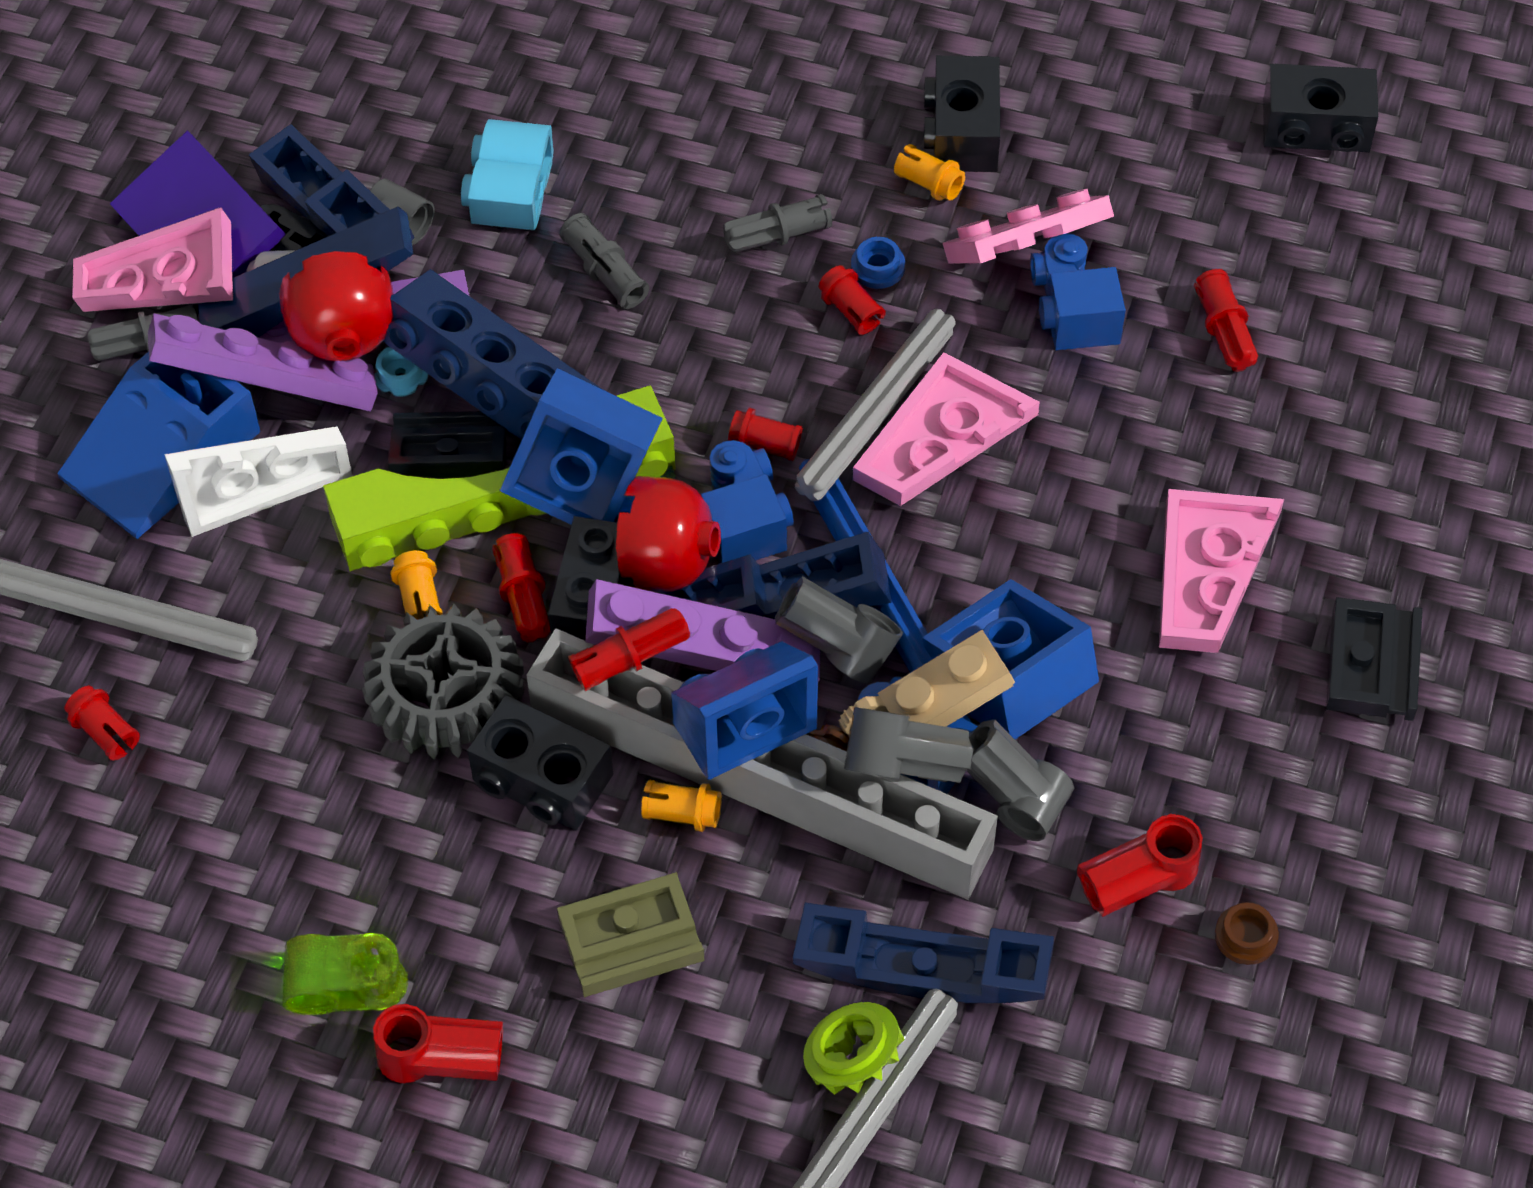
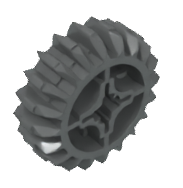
M454 603L446 615H437V611L429 604L425 618L417 620L406 612L403 619L404 628L400 629L386 625V631L384 632L386 642H372L370 650L372 660L364 662L363 676L365 687L362 690L365 703L369 704V712L373 723L377 727L383 726L385 737L389 739L390 743L402 739L404 748L408 750L410 755L422 745H426L427 754L433 760L440 752L441 747H450L452 754L459 758L462 752V745L469 742L473 743L505 695L516 700H522L525 691L522 679L524 674L522 658H519V654H517L515 641L511 635H503L502 626L498 624L497 619L484 623L483 615L479 613L477 608L466 617H461L460 609ZM458 654H463L478 660L484 666H478L477 661L464 659ZM401 695H410L411 701L425 703L429 706V709L416 706L408 702Z

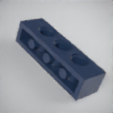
M431 269L393 294L390 298L393 320L389 324L386 338L382 342L521 440L537 404L557 368L600 388Z

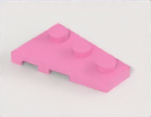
M1081 189L1056 197L1058 207L1040 212L1038 204L1009 211L1007 212L1009 222L990 228L987 219L958 227L959 238L943 242L948 263H983L995 259V254L1036 244L1035 237L1043 235V238H1050L1114 217L1109 195L1089 196L1088 189Z
M220 207L73 259L72 298L83 312L232 301L231 221Z
M943 352L854 465L853 481L902 506L1038 416L1040 402Z
M1168 489L1165 513L1159 648L1211 653L1219 652L1280 516L1284 499Z

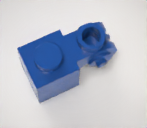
M1074 234L1054 236L1048 240L1044 251L1031 253L1030 270L1032 283L1034 286L1044 285L1046 296H1040L1039 315L1042 329H1051L1055 351L1121 344L1126 309L1116 267L1085 270L1088 247L1083 239Z
M734 440L724 441L716 445L710 454V480L713 490L702 493L701 496L709 506L712 521L718 522L720 526L721 542L716 555L718 563H724L749 554L756 561L787 551V527L794 524L793 514L786 495L783 492L776 494L770 481H773V471L766 451L763 448L752 451L748 445Z

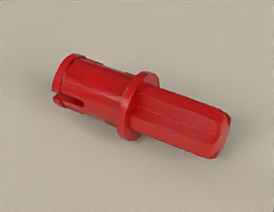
M1212 269L1198 276L1196 279L1197 283H1194V288L1207 315L1205 327L1209 334L1216 337L1226 364L1233 371L1242 372L1247 367L1255 365L1258 359L1257 351L1246 326L1249 315L1245 307L1238 304L1227 272L1222 269Z
M519 533L504 535L496 540L497 545L492 546L493 555L502 578L499 586L500 596L505 602L510 604L516 629L520 633L521 639L526 642H533L537 638H545L550 632L549 619L541 595L546 588L544 577L534 567L527 537Z
M671 608L626 631L622 625L615 628V635L590 648L568 656V660L582 689L586 692L605 680L631 668H634L636 672L643 669L641 662L688 640L690 637L689 627L682 613L676 608Z

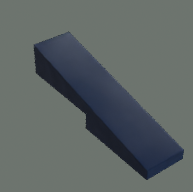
M292 124L285 127L249 154L260 181L328 236L390 210L349 170L346 169L344 172H341ZM410 229L411 240H413L414 235Z
M395 207L232 278V301L198 303L200 324L223 330L239 328L249 331L257 338L284 321L279 297L283 278L289 272L291 280L296 273L303 270L302 261L314 255L333 251L355 252L367 256L368 265L377 268L380 272L381 266L387 271L391 270L414 254L407 212L400 207Z
M869 532L759 565L749 554L705 568L692 585L683 589L660 593L775 619L783 597L791 585L803 576L856 608L859 604L876 606L892 603L885 556Z

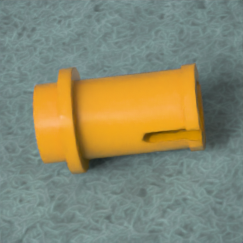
M908 144L903 148L904 152L910 155V158L901 152L899 153L894 165L895 175L906 178L931 191V196L937 201H942L943 199L951 201L958 196L965 182V172L960 170L958 162L954 160L944 162L918 149L913 144Z
M414 550L400 554L395 558L394 567L390 572L392 582L400 587L405 614L408 612L417 620L424 618L429 604L437 611V615H443L433 577L437 573L436 564L423 551Z
M654 780L647 781L644 792L650 794L649 797H642L641 815L643 819H658L692 824L695 831L703 832L706 827L716 828L721 813L722 794L720 791L711 790L710 784L702 783L700 788L658 783Z

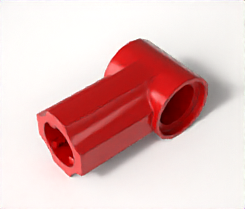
M1169 814L1161 816L1152 822L1146 834L1079 864L1077 875L1081 881L1084 894L1094 911H1098L1104 917L1159 890L1176 891L1190 885L1198 873L1203 837L1199 827L1191 819L1183 815ZM1165 847H1176L1186 855L1182 858L1173 859L1162 855L1159 850Z
M409 1004L393 1005L385 1009L377 1017L373 1027L377 1064L382 1074L391 1081L411 1083L423 1078L425 1075L498 1080L502 1056V1021L427 1016L417 1006ZM400 1037H411L419 1041L415 1047L404 1051H398L389 1046Z

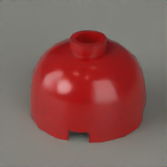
M333 251L314 255L302 261L303 270L296 273L291 280L290 273H287L282 280L279 293L281 312L290 337L303 350L322 360L347 361L370 353L386 338L389 324L393 320V309L390 299L393 295V287L388 271L383 266H381L380 272L377 268L368 265L367 256L355 252Z
M635 477L625 492L626 496H635L631 513L619 512L617 522L616 552L621 577L633 579L634 583L629 585V587L655 593L678 591L692 585L705 570L709 558L715 557L719 551L721 542L719 523L712 521L709 506L699 492L687 483L666 477Z

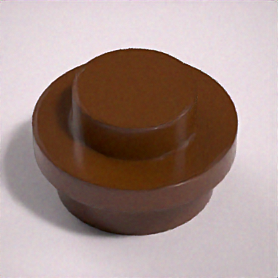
M1240 903L1226 909L1219 917L1215 928V940L1218 948L1227 958L1239 964L1253 965L1265 961L1275 951L1279 939L1278 926L1274 918L1264 907L1255 903Z

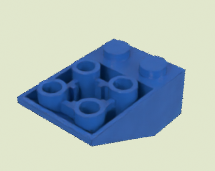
M148 352L128 369L57 473L58 477L138 539L179 503L164 454L250 441L261 432L251 392L235 380L149 361Z

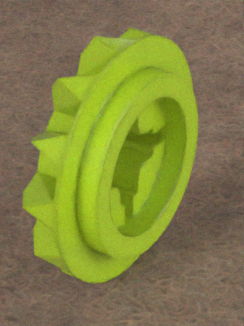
M872 1002L849 1004L830 1013L813 1029L805 1044L804 1065L815 1084H823L834 1095L846 1086L859 1093L865 1080L873 1077L882 1081V1067L884 1065L899 1062L897 1046L905 1039L895 1016L886 1007ZM858 1035L864 1045L858 1048L857 1056L849 1060L846 1056L852 1053L853 1045L856 1044V1036Z

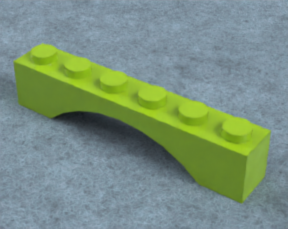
M651 385L617 395V397L663 418L635 477H660L664 473L676 470L674 436ZM378 468L323 485L330 518L349 571L366 566H380L391 558H395L408 551L434 549L452 539L475 532H489L498 528L501 524L529 515H543L546 513L500 492L509 468L474 477L448 479L405 476Z

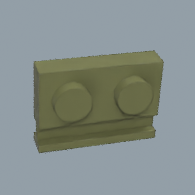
M677 872L557 908L558 920L584 997L705 961L704 949L699 941L695 923Z

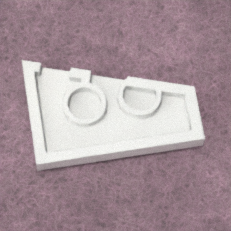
M337 426L164 454L184 520L192 537L322 488L323 485L352 476L346 443Z

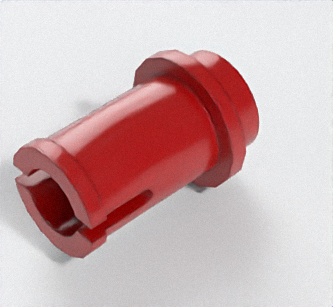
M842 265L835 266L819 282L818 287L822 291L821 299L828 305L834 304L855 327L859 335L868 334L881 323L879 319L885 317L886 311L857 282L858 274L853 269H845Z
M748 408L746 412L736 410L731 422L728 441L743 442L751 449L758 450L763 448L766 453L781 456L790 461L795 460L802 438L803 426H794L755 415V409Z
M90 685L84 686L74 692L65 704V711L68 713V723L73 728H82L105 752L110 760L115 761L125 757L127 753L113 739V735L117 734L133 750L139 742L140 733L131 727L109 704L110 698L105 690L94 689Z

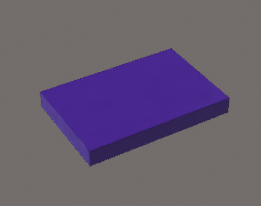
M188 130L110 203L138 236L221 207L231 221L232 278L246 273L248 265L256 259L258 254L263 251H270L286 235Z

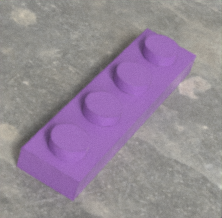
M153 313L148 329L149 361L370 412L373 408L378 394L373 365L365 363L360 358L347 361L322 360L300 348L294 341L278 343L257 338L249 331L239 328L223 330L202 325L197 320L184 315L168 317Z
M596 579L589 590L586 643L596 645L615 635V628L621 625L626 631L660 613L676 608L682 613L688 624L690 637L688 640L653 657L718 671L733 664L742 654L756 648L766 649L782 641L813 656L818 664L819 682L820 649L778 626L775 619Z

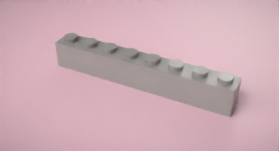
M555 628L526 676L532 708L610 746L700 785L702 783L710 784L711 789L714 791H720L721 794L969 900L994 850L998 815L901 774L900 778H890L845 770L846 751L806 734L707 780L673 724L671 692L679 689L684 682L642 665L643 669L637 672L634 668H631L585 692L573 672L568 656L590 648L594 644L586 643L584 640Z

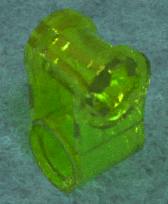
M368 933L340 936L306 934L295 936L286 942L282 1006L288 1011L302 1015H322L335 1011H380L396 1005L406 994L408 987L406 970L400 963L396 946L391 939L382 934ZM372 948L377 949L379 955H374ZM376 988L379 995H374L371 989Z

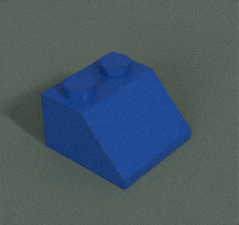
M557 368L537 404L500 492L572 525L574 516L614 522L625 500L627 487L634 480L663 418Z
M1012 579L922 637L924 648L933 660L980 630L984 631L1009 670L1015 683L1013 687L971 711L969 715L980 723L996 720L1014 739L1026 733L1099 682L1091 626Z
M781 641L766 649L756 648L742 654L733 664L710 675L699 674L685 681L679 689L671 692L673 724L707 780L817 729L818 664L812 655Z

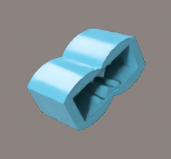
M488 119L483 135L475 134L471 151L472 166L475 167L473 174L464 175L461 187L462 206L469 207L471 224L526 230L536 229L541 213L544 190L548 183L554 149L551 125Z

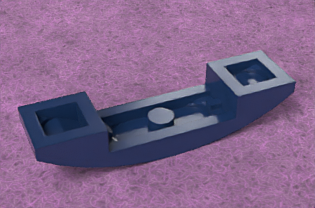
M805 902L793 954V963L812 972L853 985L917 998H924L929 990L939 989L946 995L951 996L956 1002H1028L1045 999L1054 936L991 928L989 939L870 923L867 919V912L864 910Z

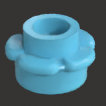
M391 347L385 348L377 357L375 364L377 373L374 375L376 386L382 392L389 391L397 397L408 396L415 393L417 386L425 384L428 378V373Z

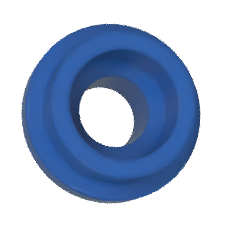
M871 237L864 240L853 253L851 269L858 274V282L869 288L883 289L893 286L901 280L905 272V257L894 241L885 237Z

